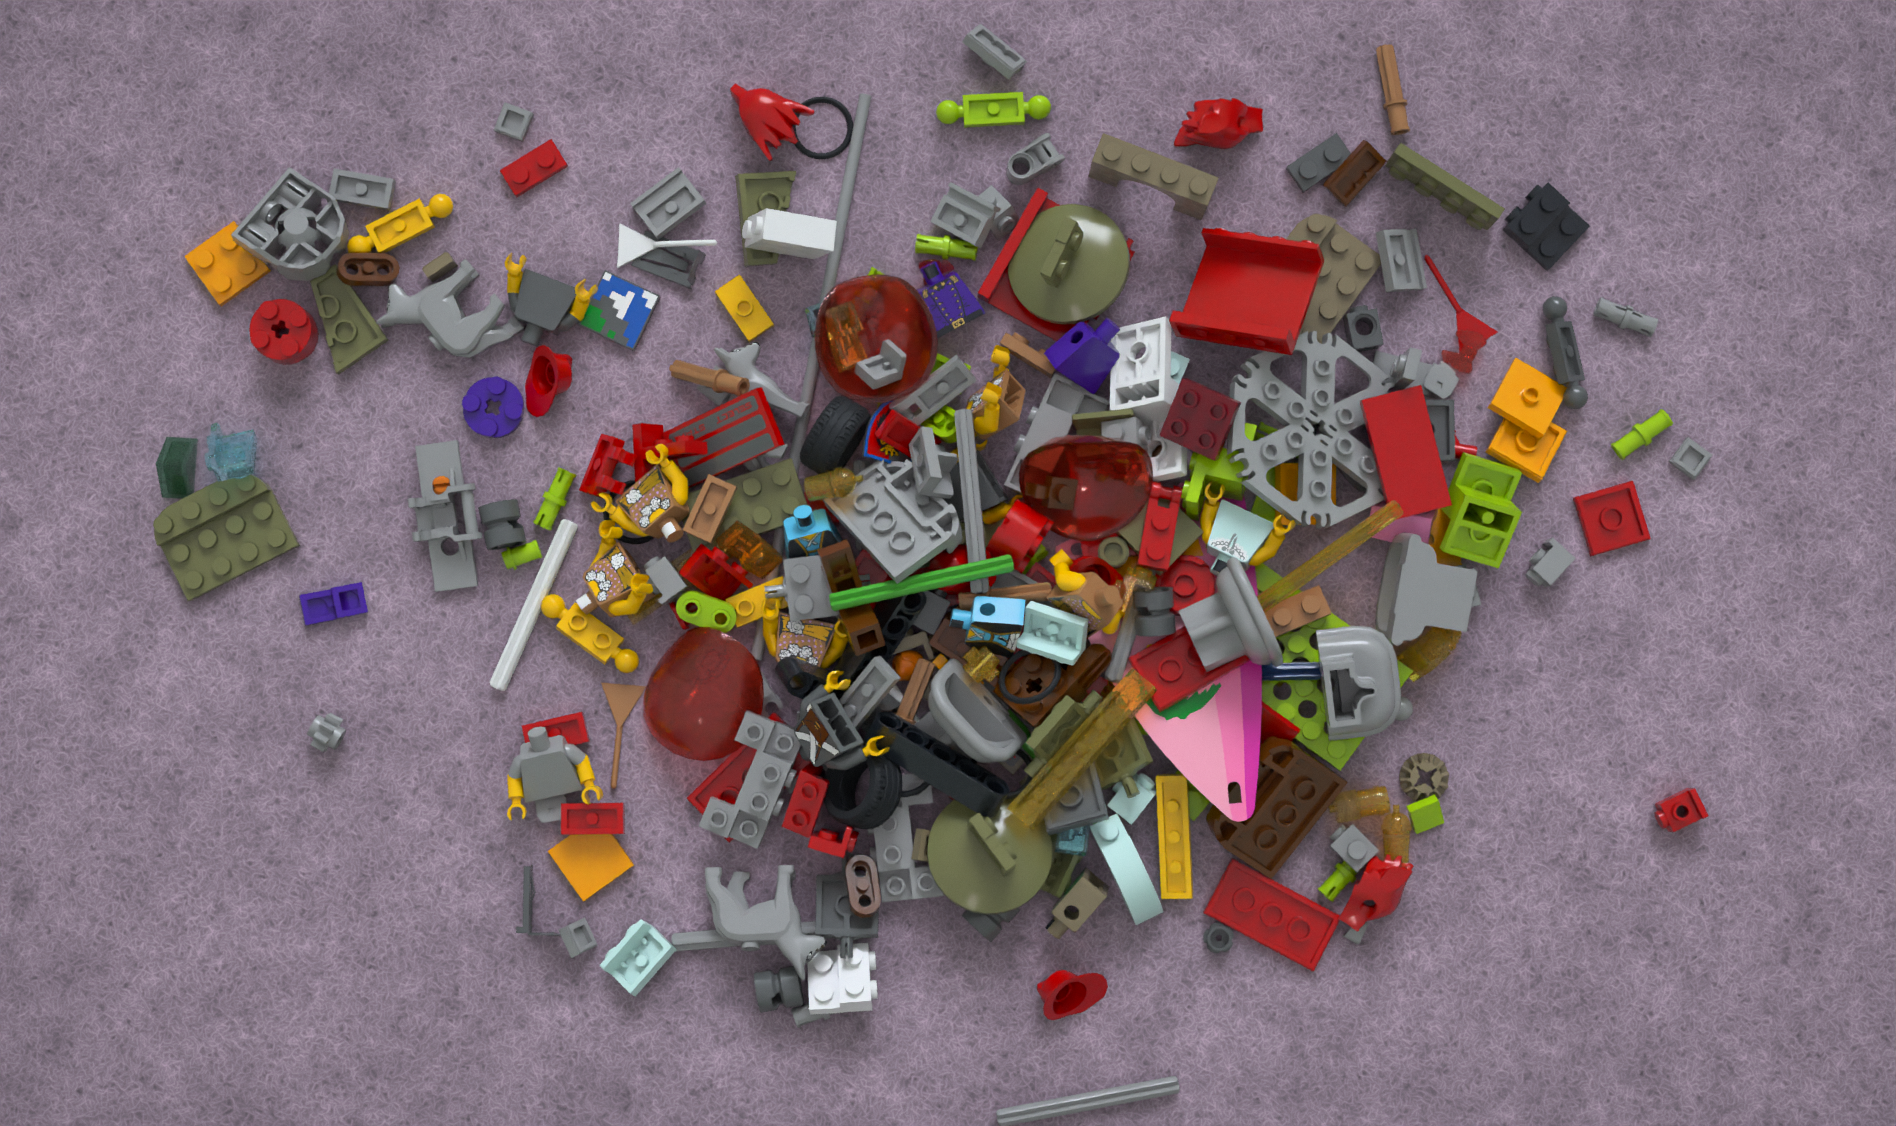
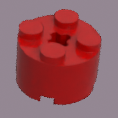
M287 299L263 302L254 313L250 322L249 332L252 345L262 355L279 364L292 365L302 361L312 354L318 343L319 331L312 315L297 303ZM286 328L289 329L288 335H287V334H282V336L279 335L281 329H282V330H285Z
M1017 499L1006 514L1002 524L992 536L986 550L993 557L1011 555L1014 570L1022 574L1055 522Z

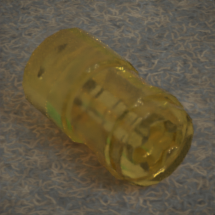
M1379 785L1357 791L1355 789L1342 791L1332 802L1333 805L1328 807L1329 813L1335 814L1337 823L1360 820L1363 817L1374 815L1383 816L1385 813H1390L1387 789L1385 786Z

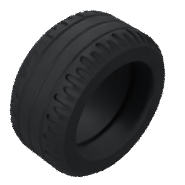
M836 396L822 411L807 435L800 451L801 463L824 478L836 477L848 463L863 439L867 424L871 418L870 412L847 396Z
M883 755L867 756L868 760L848 770L827 769L824 779L829 780L830 784L824 798V803L831 817L837 822L859 829H874L885 823L892 816L901 798L903 780L900 766ZM869 768V788L865 798L857 806L855 800L856 786L862 773Z

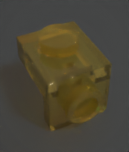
M1141 566L1128 567L1124 580L1120 581L1117 579L1115 587L1119 590L1120 598L1123 600L1120 611L1126 612L1135 584L1151 590L1154 589L1157 577L1152 575V571Z

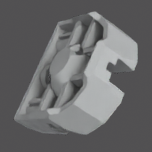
M289 167L231 236L236 244L268 265L270 263L285 278L309 281L326 274L330 269V262L333 259L334 253L342 255L346 250L349 230L335 197ZM321 198H325L328 204L316 215L313 211L321 203ZM283 207L286 211L279 216L274 229L269 223L277 217L280 208ZM308 220H314L317 223L316 230L309 227ZM316 240H321L328 245V248L323 253L314 249V242ZM283 246H286L287 252L280 260L276 259L277 253Z

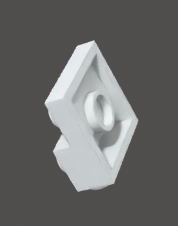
M868 943L853 944V958L850 959L847 957V947L846 959L840 958V945H837V950L819 951L807 963L810 1015L872 1011V999H878L877 980H871L870 970H876L875 951H869Z

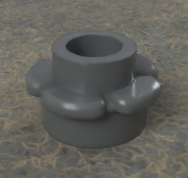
M1213 923L1210 925V929L1204 932L1203 940L1207 943L1208 950L1213 953L1227 952L1233 945V931L1222 923ZM1217 935L1222 937L1220 941L1216 940Z

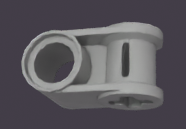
M1049 133L1041 135L1010 157L1006 168V175L1011 183L1015 185L1027 184L1042 173L1044 174L1052 170L1065 160L1064 155H1059L1051 143ZM1022 163L1027 166L1029 171L1024 175H1019L1013 171L1012 166Z

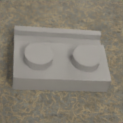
M678 167L630 204L657 240H659L706 205V202Z
M950 182L948 185L950 189L947 195H943L930 222L981 248L994 223L993 218L996 212H1000L1001 208Z
M1390 229L1376 232L1386 292L1418 291L1427 288L1417 230Z

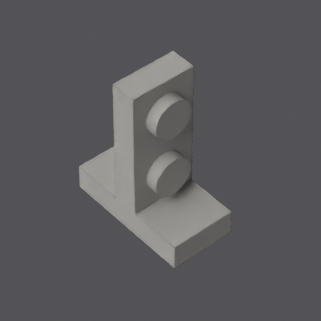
M1411 347L1399 356L1375 351L1372 361L1373 364L1391 377L1382 381V385L1394 382L1395 386L1392 388L1400 390L1421 385L1424 396H1428L1429 390L1424 387V379L1432 365L1420 362L1422 350Z

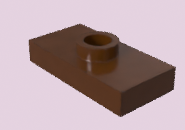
M1363 140L1323 186L1338 202L1347 207L1387 161L1368 141Z

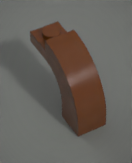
M847 539L817 550L822 564L823 576L830 594L863 587L851 546ZM870 603L836 611L856 656L885 646L880 624Z

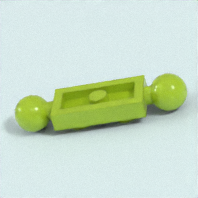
M1023 92L962 95L963 105H958L952 100H944L937 106L936 116L944 124H953L958 118H964V128L1024 125V114H1029L1037 120L1044 119L1051 111V104L1042 95L1033 96L1028 102H1024Z

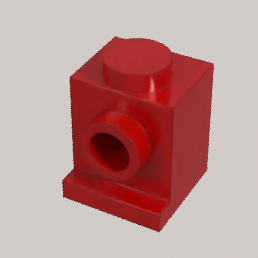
M1686 788L1655 803L1658 810L1654 812L1655 818L1662 829L1667 828L1668 832H1675L1709 816L1695 788ZM1679 806H1683L1685 810L1683 817H1679L1676 813Z

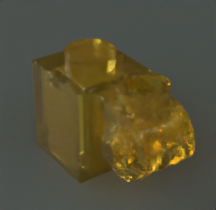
M1432 626V630L1413 641L1396 656L1397 660L1413 670L1409 678L1415 682L1435 669L1451 654L1449 651H1453L1456 648V644L1462 635L1461 631Z

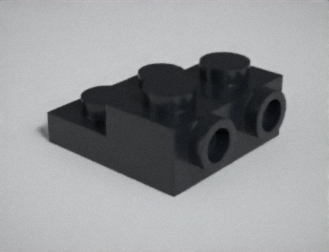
M1549 182L1543 188L1537 184L1525 197L1529 201L1522 210L1517 206L1504 219L1509 224L1503 229L1510 238L1546 271L1590 227L1587 222L1568 206L1570 202Z

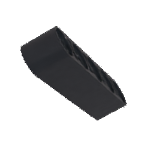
M886 710L877 712L865 735L866 744L873 737L885 736L876 742L878 750L890 747L888 752L882 754L883 756L974 812L980 813L981 816L992 818L997 815L1010 790L1004 780L898 715Z

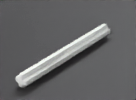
M563 519L560 522L490 680V685L498 690L505 691L541 612V602L549 594L577 531L578 525L567 519Z

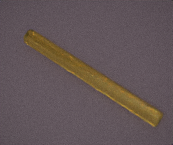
M1395 500L1390 501L1259 594L1257 598L1264 613L1401 517L1403 509Z

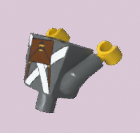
M844 671L830 672L827 675V684L819 685L800 703L799 721L794 728V734L801 744L799 749L801 757L806 761H811L815 767L826 764L830 769L848 770L868 760L867 756H879L885 754L890 749V747L882 750L877 749V740L885 737L882 735L868 740L866 747L863 748L861 746L864 741L835 693H831L834 689L845 690L850 686L851 681L848 679L841 681L839 684L837 682L838 677Z

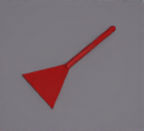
M1426 255L1424 260L1456 311L1459 354L1461 355L1498 333V331L1460 307L1429 255Z

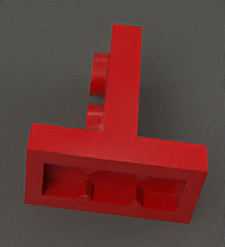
M645 423L632 425L634 454L637 455L634 463L635 483L657 465L647 461L646 452L652 450L655 456L660 458V453L655 448L658 444H663L668 448L667 459L669 461L708 454L707 442L694 441V436H677L676 442H673L671 439L663 438V425Z

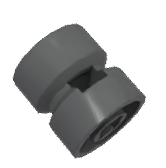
M517 499L497 501L478 508L481 524L487 526V530L484 532L487 550H499L508 546L513 547L526 543L524 527L517 521L521 517Z
M1145 587L1133 590L1134 609L1139 611V614L1134 618L1136 635L1152 637L1175 633V614L1170 612V609L1174 606L1173 588Z
M1017 908L1006 913L992 915L966 910L962 916L987 940L992 942L1002 930L1000 923L1002 921L1009 923L1018 914L1020 909Z
M794 966L780 968L776 974L772 970L754 973L756 997L761 1013L778 1010L781 1004L786 1008L804 1005L801 979Z

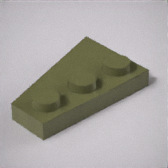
M796 171L735 175L741 237L744 222L748 220V217L766 208L787 211ZM742 237L745 267L777 264L779 253L745 248L746 239Z
M335 264L330 267L326 274L314 278L310 283L319 315L325 328L328 347H330L334 360V368L339 375L389 341L380 326L376 324V320L353 287L340 281L336 274L337 265Z

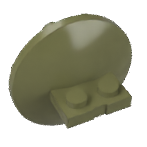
M1079 204L1055 206L1037 214L1008 264L1010 284L1021 304L1036 317L1056 324L1085 322L1106 311L1120 296L1129 275V249L1119 227L1101 211Z
M1019 796L1005 799L997 815L992 818L983 817L980 813H976L960 802L953 800L935 820L927 847L929 869L941 892L959 907L974 913L987 915L1013 911L1030 901L1039 892L1047 879L1053 854L1051 836L1047 833L1045 821L1030 803Z

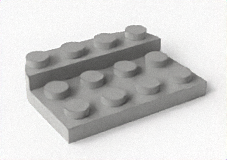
M884 459L876 461L823 499L825 506L896 584L943 550L950 554L963 540L962 529L955 507L952 503L948 505L942 497L918 495L913 465L907 459L905 462L891 461V464L885 463Z

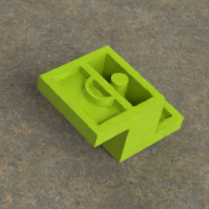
M1245 422V435L1251 441H1257V425ZM1223 448L1219 459L1215 461L1193 451L1189 464L1191 481L1185 480L1181 495L1183 499L1182 507L1186 508V514L1191 520L1199 521L1205 500V488L1211 481L1210 490L1213 494H1220V488L1223 484L1225 492L1222 497L1239 501L1243 500L1246 487L1240 482L1248 480L1249 475L1237 478L1236 474L1243 471L1244 465L1239 460L1233 463L1229 461L1232 456L1239 453L1238 450L1227 455V449Z
M1463 452L1448 488L1452 505L1441 508L1451 519L1439 547L1442 552L1499 569L1522 514L1511 502L1522 475L1519 469Z

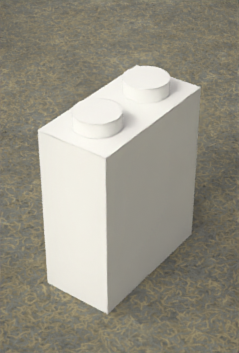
M766 208L748 217V220L743 225L742 237L746 239L745 248L816 259L833 252L837 221Z

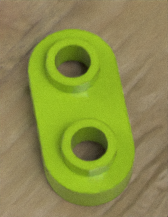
M947 405L920 424L923 427L932 428L933 434L946 443L957 441L954 418L955 410Z
M695 590L682 593L677 600V614L688 623L716 633H726L736 623V610L726 601ZM693 602L697 605L698 609L691 613L686 610V605ZM718 613L726 615L727 620L724 623H718L715 620V616Z

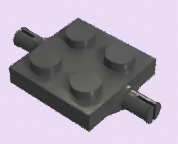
M846 853L845 857L842 858V872L816 876L815 935L840 940V958L846 959L847 947V957L850 959L853 958V940L859 938H878L879 910L869 918L858 917L851 911L845 881ZM849 853V859L855 856L854 854ZM854 872L857 877H864L866 875ZM861 899L859 904L863 907H868L870 902L867 899Z

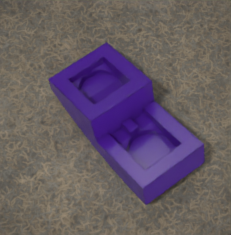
M362 582L299 595L305 626L368 613Z

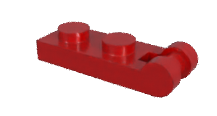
M1151 482L1137 567L1163 572L1168 571L1183 487L1173 485L1170 488L1161 486L1160 482ZM1158 499L1170 500L1169 507L1157 506Z

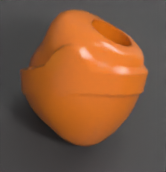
M906 650L894 656L892 669L901 677L899 681L910 680L918 659H923L922 654L913 650Z

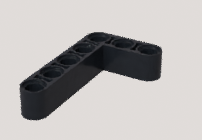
M924 592L878 601L873 612L880 624L885 646L856 656L851 645H849L833 670L844 671L837 679L838 684L848 679L851 681V686L874 657L881 656L886 662L889 661L924 608L927 598ZM793 656L781 659L775 668L777 678L788 693L800 699H804L819 685H826L827 675L831 672ZM848 688L845 690L834 689L831 693L834 692L839 700Z

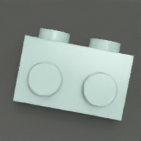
M1030 601L1025 608L1024 632L1017 640L1016 647L1060 663L1074 665L1086 648L1088 619Z
M641 919L629 927L625 937L616 947L607 952L605 960L600 964V967L610 973L630 994L636 996L677 949L656 928Z

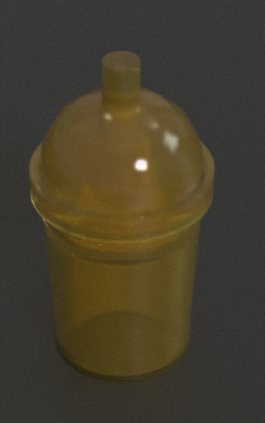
M837 467L832 471L806 477L804 487L810 502L837 497L846 498L855 491L857 482L864 481L863 475L855 476L847 468Z
M1394 804L1393 812L1387 814L1383 819V824H1381L1384 858L1389 854L1391 859L1394 860L1398 855H1401L1402 863H1408L1412 825L1408 817L1404 813L1399 812V805Z

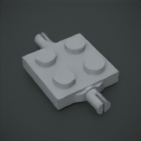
M819 555L783 559L785 572L783 584L764 586L765 592L777 591L765 593L766 599L785 598L789 606L790 621L838 616L837 612L831 609L830 593L823 576ZM869 574L859 575L861 581L870 580ZM870 581L861 582L862 586L870 585Z

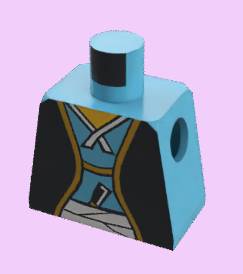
M800 505L795 508L793 517L786 518L783 521L784 546L787 559L819 555L817 550L842 541L841 535L825 509L812 511L810 506Z
M976 596L970 611L952 609L949 626L966 629L965 644L968 647L1010 658L1014 654L1017 640L1023 627L1026 600Z

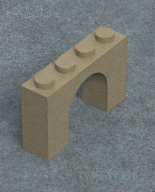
M1105 133L1102 134L1088 175L1090 178L1117 187L1119 180L1134 181L1152 187L1175 201L1173 210L1202 220L1219 178Z

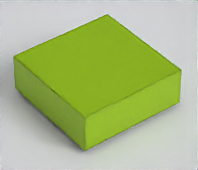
M1435 794L1406 806L1412 828L1416 834L1445 823L1439 800Z

